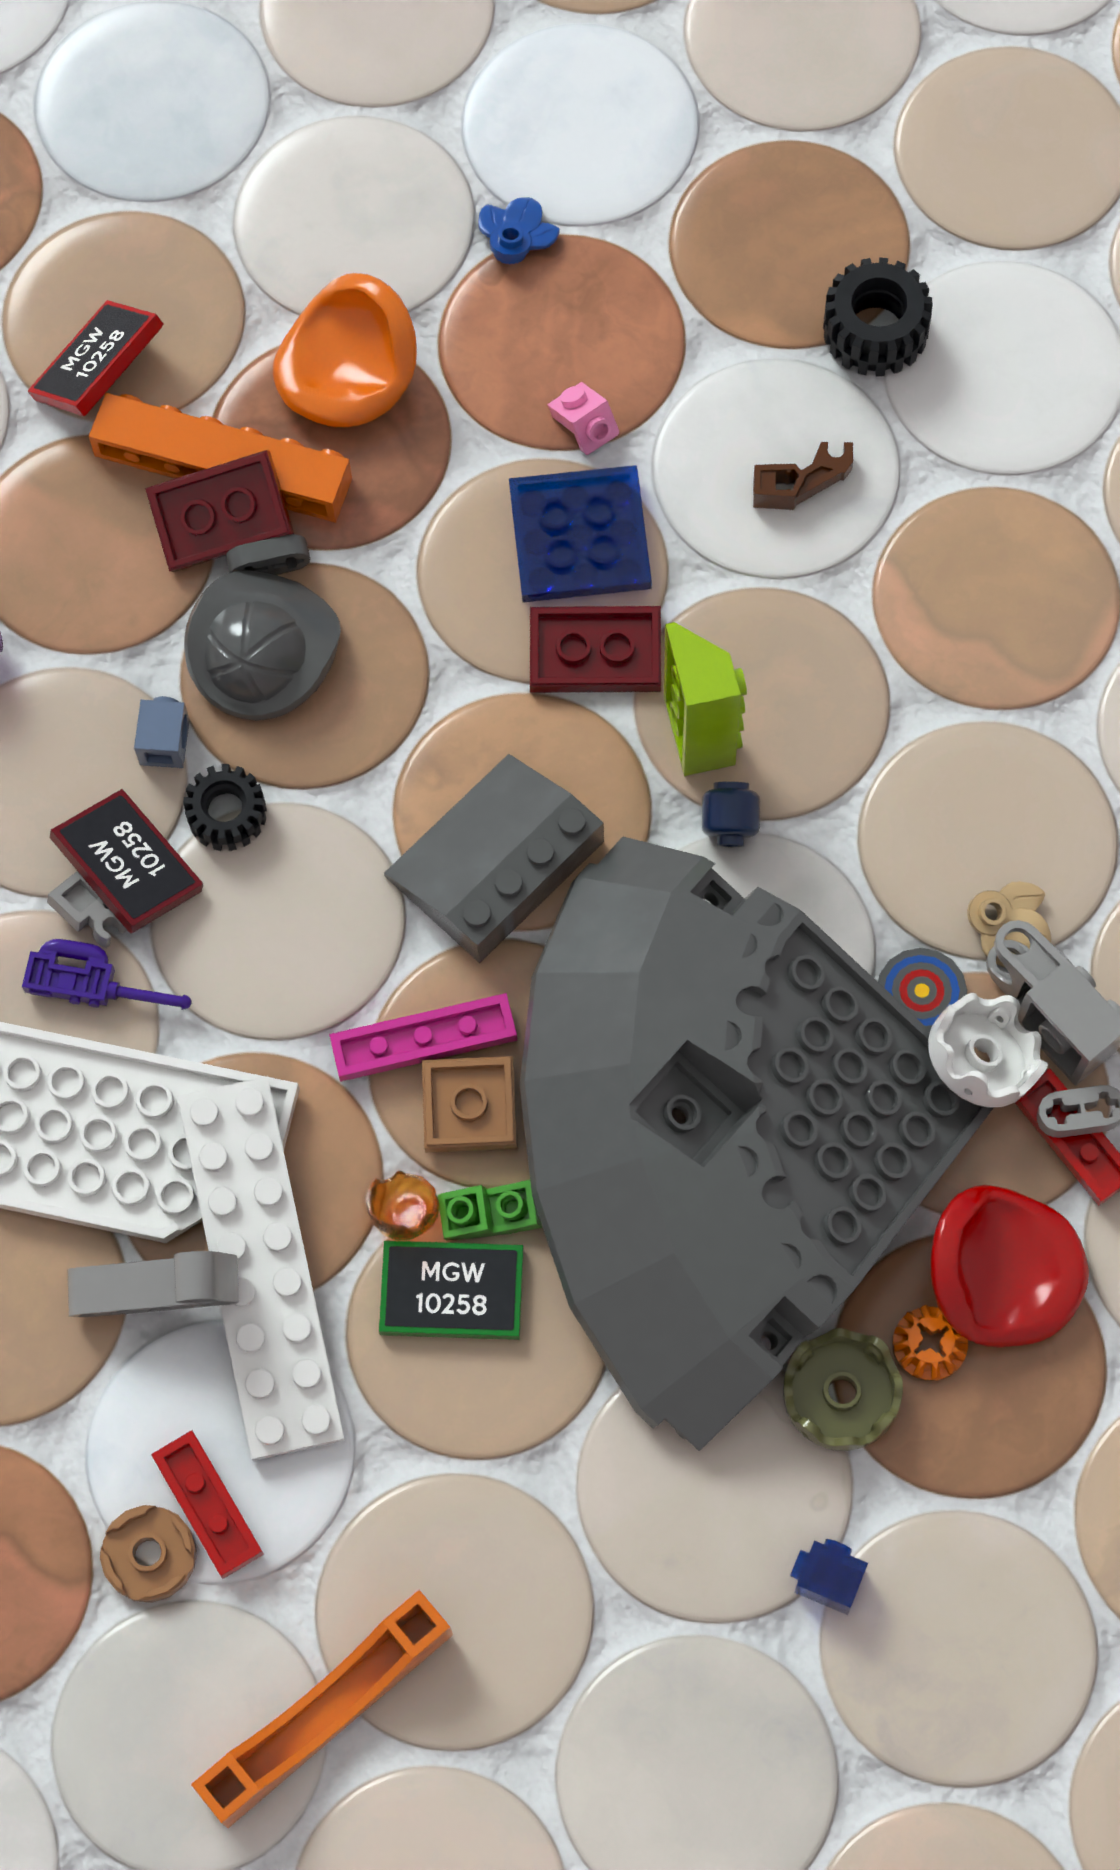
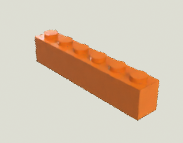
M105 393L88 436L95 457L175 479L268 450L272 456L287 510L334 523L337 522L352 481L349 459L334 450L323 449L318 451L304 447L294 439H274L264 436L258 430L250 427L238 429L223 425L222 422L210 416L198 418L183 414L173 406L161 405L157 407L146 404L129 394L117 396Z

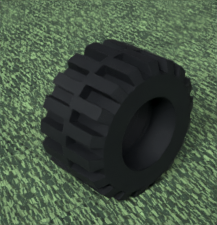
M879 257V263H872L870 258L862 259L859 267L852 263L845 267L844 275L838 273L833 279L832 287H829L826 295L823 323L824 340L826 345H831L830 353L835 359L842 357V366L850 369L852 366L858 367V374L866 376L867 371H875L876 377L885 376V371L891 369L893 374L901 372L903 363L911 366L917 359V353L922 354L929 335L933 307L932 297H928L929 287L927 283H919L920 274L914 269L907 272L905 270V263L897 260L896 264L892 265L888 264V258ZM868 308H881L890 311L899 320L891 325L878 327L864 323L856 314Z

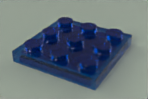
M637 465L509 478L522 603L652 589Z

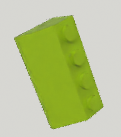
M675 622L665 624L664 700L683 774L688 776L736 765L737 749L743 748L740 731H744L742 714L745 713V702L743 696L747 695V687L742 668L734 669L731 655L727 651Z

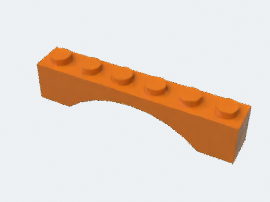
M418 1590L387 1616L347 1658L314 1688L263 1729L229 1751L195 1780L191 1786L225 1827H231L453 1636L451 1627L423 1593Z

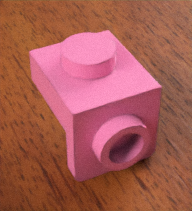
M583 382L564 390L558 398L547 404L552 417L574 433L580 450L586 455H589L619 434V429L608 401Z

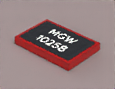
M106 300L28 389V393L37 402L83 417L86 416L160 331L164 323L155 313Z

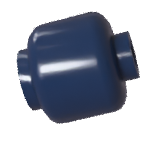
M715 782L714 789L704 793L702 797V831L710 837H716L717 846L742 847L744 846V838L753 837L759 832L760 796L756 792L749 790V783Z

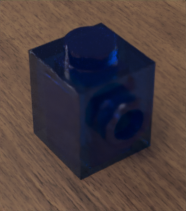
M825 1539L824 1544L814 1540L809 1553L800 1550L790 1577L798 1580L794 1593L848 1615L868 1563L851 1556L852 1549L840 1542Z

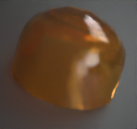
M400 1170L386 1180L382 1181L376 1178L371 1183L365 1197L371 1222L382 1235L395 1241H407L425 1234L434 1226L439 1216L440 1205L436 1189L423 1176L406 1174Z

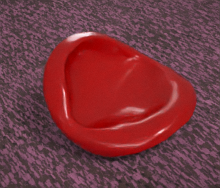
M991 1185L974 1186L962 1191L951 1200L941 1214L933 1237L931 1278L937 1305L950 1326L958 1334L974 1343L1001 1348L1029 1345L1048 1339L1058 1333L1071 1320L1086 1292L1089 1279L1087 1258L1082 1242L1071 1223L1053 1208L1016 1191Z

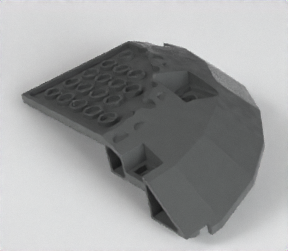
M623 836L598 864L589 863L572 881L531 978L520 1076V1093L531 1191L569 1308L632 1408L652 1428L658 1426L665 1419L675 1428L680 1437L688 1440L700 1451L784 1368V1363L804 1337L818 1330L855 1290L994 1107L988 1108L975 1105L962 1099L947 1087L938 1076L930 1059L928 1050L930 1030L800 909L760 887H757L747 897L743 898L712 869L716 863L703 856ZM673 1109H679L684 1113V1124H679L672 1116ZM761 1336H765L770 1340V1350L761 1343Z

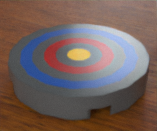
M916 948L902 951L887 962L878 978V983L929 1030H931L936 1019L949 1004L952 1005L967 995V986L962 971L952 959L936 950Z

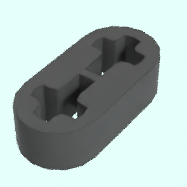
M291 534L236 546L227 552L226 561L229 573L253 570L279 575L307 566L310 563V554L305 537Z

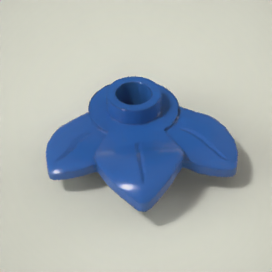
M530 197L517 198L511 201L506 209L487 204L479 213V230L490 238L489 245L495 258L505 264L521 262L530 250L550 247L555 243L560 233L559 227L541 222L542 207L538 201Z

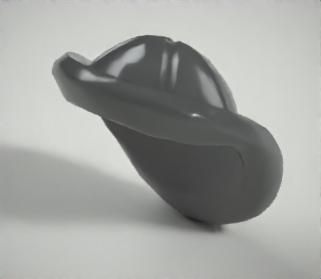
M253 570L234 571L219 577L206 588L190 613L184 636L187 669L199 692L209 703L224 713L244 720L274 719L298 708L317 691L335 659L341 633L340 621L334 610L325 600L297 581L267 572Z

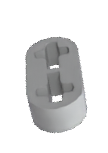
M1099 1085L1050 1093L1042 1099L1037 1111L1039 1128L1045 1134L1057 1138L1112 1130L1120 1124V1091L1109 1085ZM1100 1098L1105 1099L1108 1106L1115 1105V1109L1112 1110L1109 1118H1103L1101 1111L1086 1112L1085 1109L1095 1108ZM1053 1105H1059L1062 1112L1077 1111L1076 1114L1066 1116L1063 1125L1058 1124L1055 1117H1047L1051 1113Z

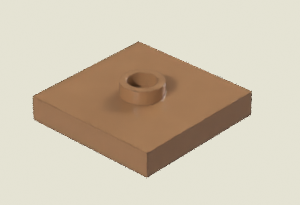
M513 1056L422 1060L425 1153L517 1148Z

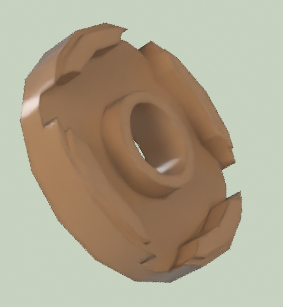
M142 1505L126 1510L111 1522L105 1533L106 1536L100 1551V1561L104 1576L118 1593L133 1601L153 1603L171 1597L186 1585L195 1568L197 1549L192 1531L178 1514L165 1508ZM146 1541H154L161 1547L159 1560L151 1566H142L137 1563L135 1558L138 1546Z

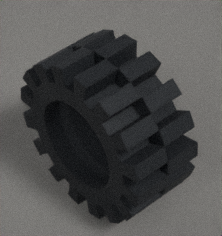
M221 764L222 771L216 772L213 765L206 768L207 776L203 777L200 772L194 776L195 786L190 783L186 788L188 797H184L183 801L185 815L191 832L195 837H199L200 843L207 847L210 842L213 849L218 851L222 850V845H227L229 851L237 850L235 843L241 841L244 847L251 843L249 836L254 835L257 838L261 833L260 824L265 825V811H267L264 795L260 784L257 785L256 778L251 773L246 776L244 768L237 766L235 771H231L229 764ZM232 794L237 796L242 802L240 814L235 819L226 822L213 819L208 813L211 801L219 795Z

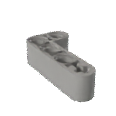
M191 1251L176 1253L174 1258L77 1267L67 1270L69 1317H99L239 1303L237 1255L216 1251Z

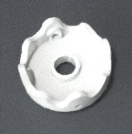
M969 993L954 1004H949L931 1027L928 1038V1050L934 1069L950 1090L962 1099L975 1105L992 1108L1013 1104L1027 1093L1047 1069L1048 1063L1040 1059L1041 1035L1037 1031H1028L1021 1026L1018 1020L1021 1006L1015 997L1004 995L996 999H982L976 993ZM974 1047L981 1052L987 1053L990 1062L981 1060L976 1055Z

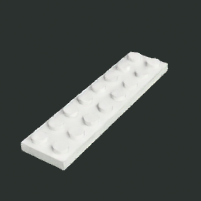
M268 1076L178 1095L177 1098L208 1250L237 1255L239 1303L220 1305L251 1460L255 1461L344 1441Z

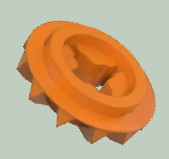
M923 1305L920 1308L907 1312L899 1321L893 1335V1350L899 1364L912 1376L923 1380H940L952 1375L960 1368L967 1355L968 1339L958 1334L950 1326L939 1308ZM919 1327L923 1332L926 1331L930 1335L945 1331L939 1342V1347L942 1350L941 1354L944 1357L939 1352L936 1353L932 1348L925 1351L922 1350L918 1354L915 1353L923 1341Z

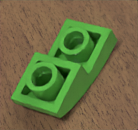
M530 1180L489 1189L478 1185L438 1194L443 1237L446 1241L491 1237L542 1228L532 1197Z

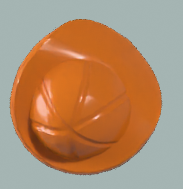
M345 274L332 280L299 315L284 337L275 355L273 378L276 389L284 403L291 410L311 421L333 427L362 425L388 412L411 383L417 360L416 334L411 317L402 299L384 281L368 274Z

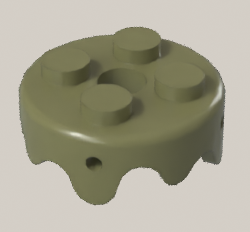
M843 1328L832 1329L812 1340L803 1341L796 1348L790 1359L783 1385V1399L786 1412L796 1429L816 1445L839 1451L863 1448L884 1435L898 1414L903 1394L902 1376L891 1357L888 1346L874 1335H864ZM837 1380L848 1381L853 1385L856 1396L849 1403H837L829 1395V1386Z

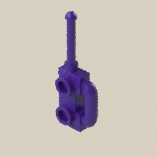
M65 939L49 940L41 946L39 952L30 951L22 984L24 992L31 995L66 999L70 1003L77 1005L80 1002H85L95 1008H98L99 1005L107 1006L108 999L117 1000L118 997L181 1007V1010L188 1009L192 1004L191 998L185 994L178 996L120 986L119 982H113L114 966L113 964H108V956L101 947L90 943ZM58 957L87 961L85 969L59 965Z

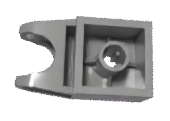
M1020 920L1010 921L1002 925L996 934L994 946L987 956V971L1005 995L1013 996L1019 1001L1021 1008L1018 1020L1021 1026L1028 1031L1039 1032L1041 1035V1049L1076 1086L1116 1053L1119 1048L1120 1006L1112 1000L1106 1001L1095 989L1096 983L1092 976L1083 967H1075L1034 926ZM1011 932L1023 933L1030 941V949L1020 942L1004 940V938ZM997 956L1009 974L1002 972L996 964Z

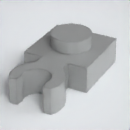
M78 871L48 894L47 903L78 932L86 925H89L93 929L95 941L102 947L107 948L111 941V935L103 929L104 927L114 926L122 934L127 931Z

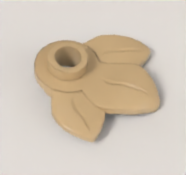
M1022 881L1011 882L999 892L987 890L975 895L971 899L967 909L968 920L973 929L981 935L982 951L986 957L994 946L998 930L1002 925L1010 921L1020 920L1028 922L1051 943V933L1048 924L1036 912L1045 897V892L1040 887ZM987 905H992L996 908L997 918L995 920H990L986 916L985 908ZM1011 932L1004 938V940L1020 942L1030 949V941L1023 933ZM997 956L996 964L1006 968Z

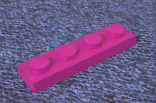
M507 993L329 1034L340 1082L422 1063V1060H436L518 1041Z

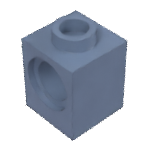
M166 696L155 697L153 700H140L134 750L140 765L184 768L190 722L184 702H179L174 698Z

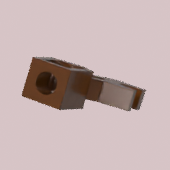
M821 442L812 464L803 470L796 464L754 465L753 508L794 510L799 503L840 480L844 481L853 468V442H844L843 455L840 457H832L828 453V442ZM785 483L789 485L793 483L794 487L792 490H777L776 484Z

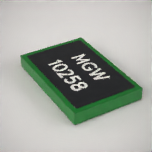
M384 1241L379 1334L387 1336L520 1340L523 1245Z

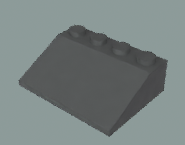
M508 754L386 870L384 876L477 962L481 963L604 843V822L571 793Z

